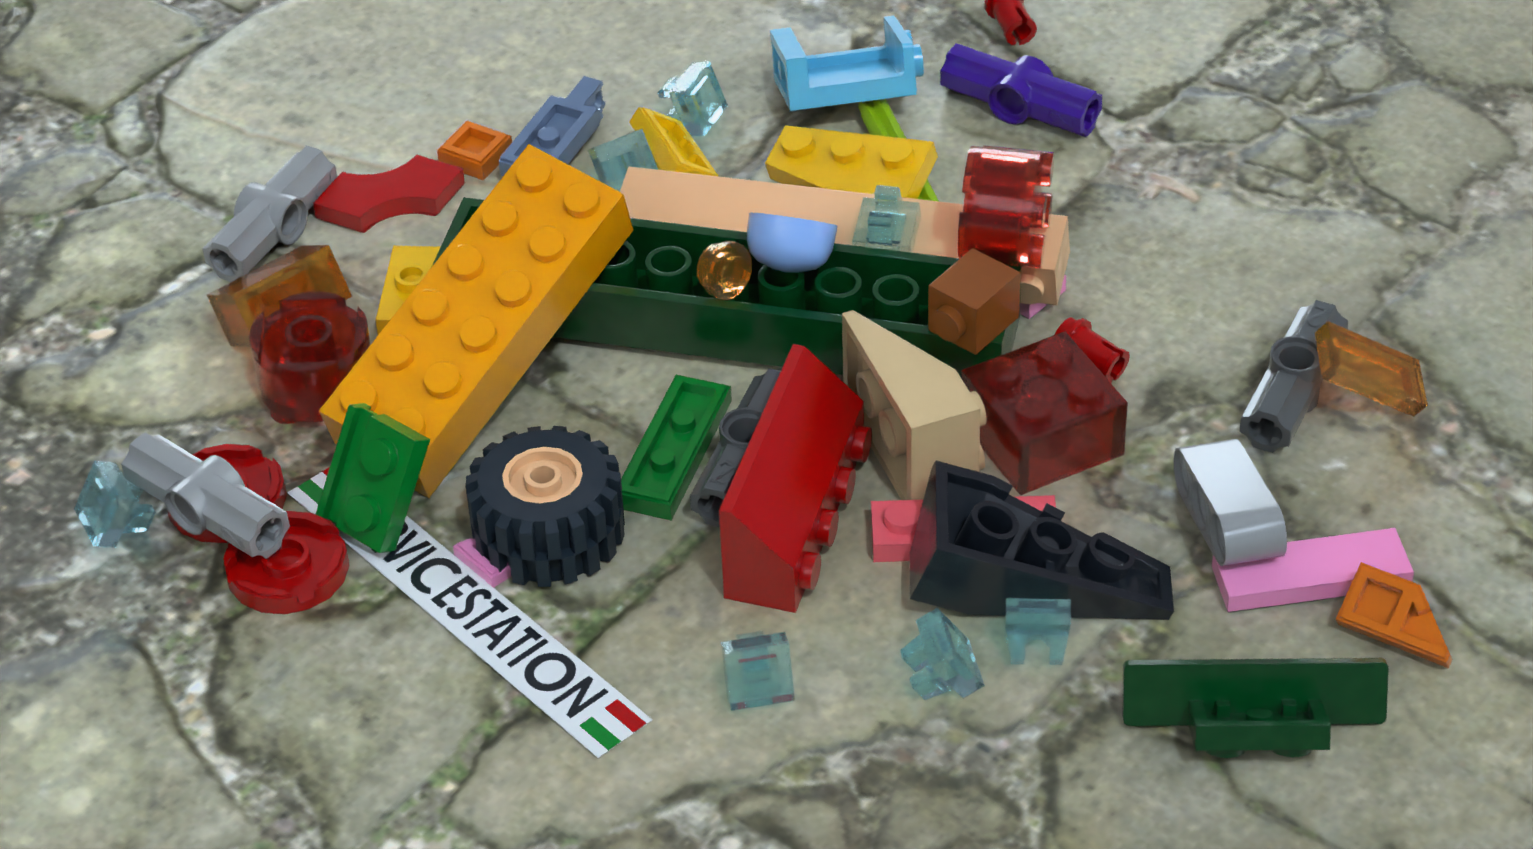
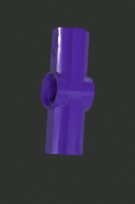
M956 43L947 52L944 65L940 70L941 86L988 103L991 111L1000 120L1009 124L1023 123L1029 117L1087 137L1095 128L1097 118L1102 110L1101 94L1089 88L1054 77L1050 68L1043 61L1033 56L1019 57L1013 63Z

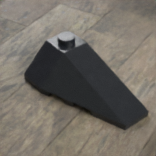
M937 460L933 464L910 550L911 600L968 615L1169 620L1174 613L1170 566L1104 532L1097 533L1091 537L1061 521L1065 512L1046 503L1042 511L1009 495L1013 485L995 476Z

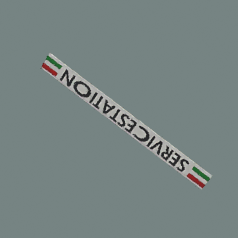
M330 467L288 492L292 498L310 513L316 514ZM407 515L396 550L391 552L378 553L339 530L340 536L345 540L346 544L597 758L652 721L649 716Z

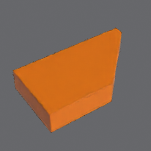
M1361 562L1337 614L1336 621L1338 625L1449 668L1452 662L1451 655L1421 585Z

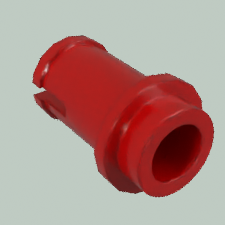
M985 0L984 8L988 16L997 20L1009 44L1015 45L1018 40L1019 45H1023L1035 36L1037 26L1024 7V0Z
M1073 317L1067 318L1058 327L1052 340L1053 347L1058 349V356L1065 361L1075 360L1101 377L1108 384H1111L1113 380L1116 381L1127 367L1130 358L1129 352L1125 349H1120L1091 330L1092 325L1088 320L1084 318L1078 320Z

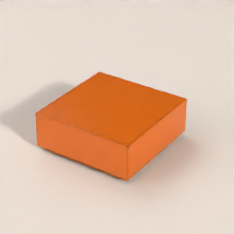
M466 121L437 150L438 161L461 167L464 174L484 181L499 165L501 155L512 143V137L508 134Z

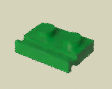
M366 403L349 404L316 515L336 523L335 526L340 531L378 553L395 551L430 439L385 414L379 415L371 411V406Z

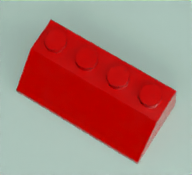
M792 345L719 509L724 598L796 613L805 589L814 590L821 569L820 552L823 546L831 547L835 540L839 522L840 503L849 504L856 480L855 466L857 462L865 463L867 461L872 443V428L864 426V401L811 351L802 345Z

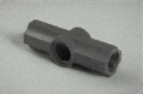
M1315 300L1310 306L1300 307L1285 337L1277 340L1272 345L1269 367L1240 421V432L1248 437L1254 448L1273 453L1277 448L1289 447L1305 414L1312 411L1318 405L1321 383L1348 330V320L1340 315L1335 305Z
M768 368L767 372L763 375L755 376L738 408L726 413L720 421V441L690 494L691 510L698 513L707 525L720 528L719 509L781 371Z

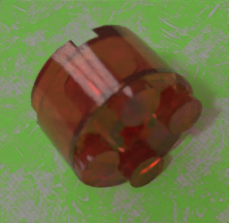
M988 145L970 147L962 193H965L963 212L959 213V259L973 248L1007 266L1042 268L1045 235L1037 234V228H1049L1053 194L1042 192V186L1051 187L1054 152Z
M304 292L279 300L280 309L268 317H265V312L263 311L254 320L249 333L260 396L264 404L270 409L271 417L281 424L322 422L323 419L319 413L320 408L371 345L367 319L359 307L356 312L354 309L346 306L344 297L335 293Z

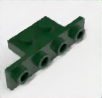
M1383 658L1127 660L1123 664L1122 717L1124 724L1127 726L1189 725L1195 750L1206 751L1215 757L1233 758L1243 755L1245 751L1272 750L1275 754L1285 757H1302L1310 754L1312 750H1330L1331 724H1382L1386 721L1389 667Z

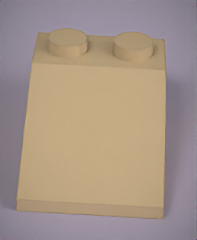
M854 310L842 313L843 382L864 401V426L872 428L871 448L901 500L924 499L931 468L936 460L978 472L984 470L985 456L980 444V427L986 425V412L980 395L976 391L970 392L954 368Z

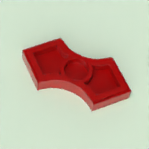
M416 154L402 166L382 173L352 174L341 172L314 201L315 218L365 233L378 222L404 214L436 216L464 185L463 168Z

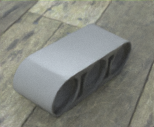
M1238 439L1175 448L1173 463L1179 494L1220 566L1285 555L1287 550V532L1282 511Z

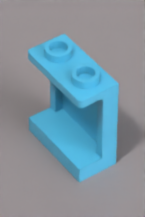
M894 15L884 17L885 43L882 46L808 56L803 51L791 27L770 30L774 81L790 111L917 95L916 77L923 76L924 73L921 47L919 44L913 45L910 30H904Z

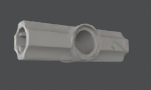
M306 145L265 185L257 182L249 183L238 196L234 217L203 248L205 263L215 270L219 278L236 283L241 277H245L277 242L285 245L296 242L306 226L308 210L313 206L314 201L337 178L336 166L325 157L322 150Z
M145 432L130 443L128 454L121 463L125 479L164 502L172 518L185 531L193 535H200L207 529L251 557L260 555L267 559L281 547L282 539L290 527L285 510L245 487L242 478L234 467L217 455L209 456L202 461L160 435L153 437Z

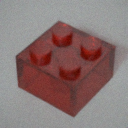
M1065 331L962 370L961 379L970 392L976 391L984 404L986 425L980 427V444L982 449L1020 496L1124 455L1128 402Z

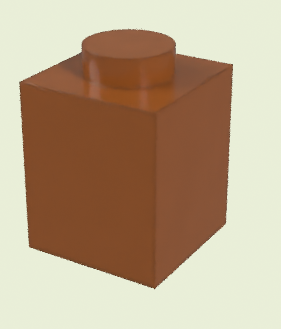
M972 248L929 284L928 330L939 335L942 339L952 342L976 355L1019 318L1021 272Z

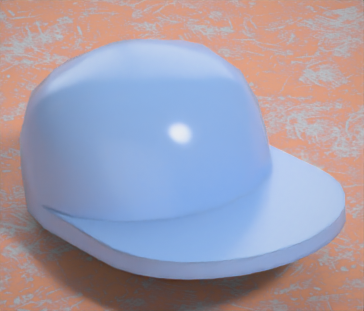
M752 212L749 213L747 225L749 252L758 262L782 272L799 273L816 270L827 262L832 253L837 225Z

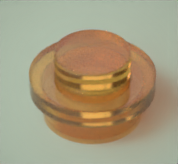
M733 241L715 243L707 247L699 258L697 277L708 294L721 300H729L739 295L746 287L751 276L752 260L750 253L745 246Z

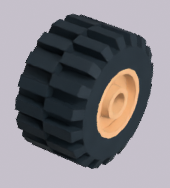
M541 426L527 428L528 432L518 434L514 431L503 436V442L500 444L491 442L483 449L484 457H476L470 465L471 475L466 476L465 486L472 538L476 541L477 551L487 558L491 565L498 568L499 572L508 563L511 568L512 582L526 585L529 581H535L538 583V587H551V582L563 580L564 584L578 581L577 576L582 573L590 576L599 571L600 561H611L617 553L616 545L622 544L625 535L621 473H619V463L615 455H609L608 446L601 440L591 442L590 434L581 430L570 433L567 432V427L553 426L552 430H541Z

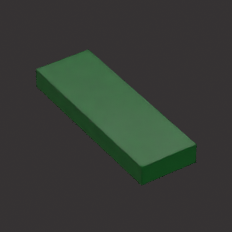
M675 375L621 478L624 510L672 521L720 425V421L732 401L731 386Z

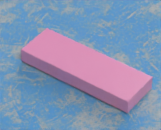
M1396 528L1287 542V550L1284 556L1220 566L1214 555L1212 558V569L1227 612L1346 596L1361 562L1411 582L1414 575Z

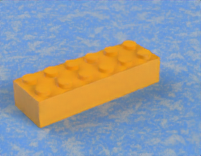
M528 144L320 408L319 413L334 443L337 445L349 404L366 403L371 406V411L379 415L385 414L429 438L430 442L415 491L430 498L633 232L624 194Z

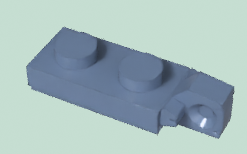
M583 76L566 98L551 95L501 155L499 160L501 176L505 175L528 144L569 164L597 129L603 118L602 112L605 107V101H603L602 96L603 81Z

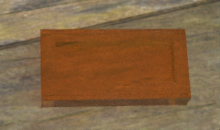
M1329 321L1315 332L1323 380L1413 417L1428 406L1418 359Z

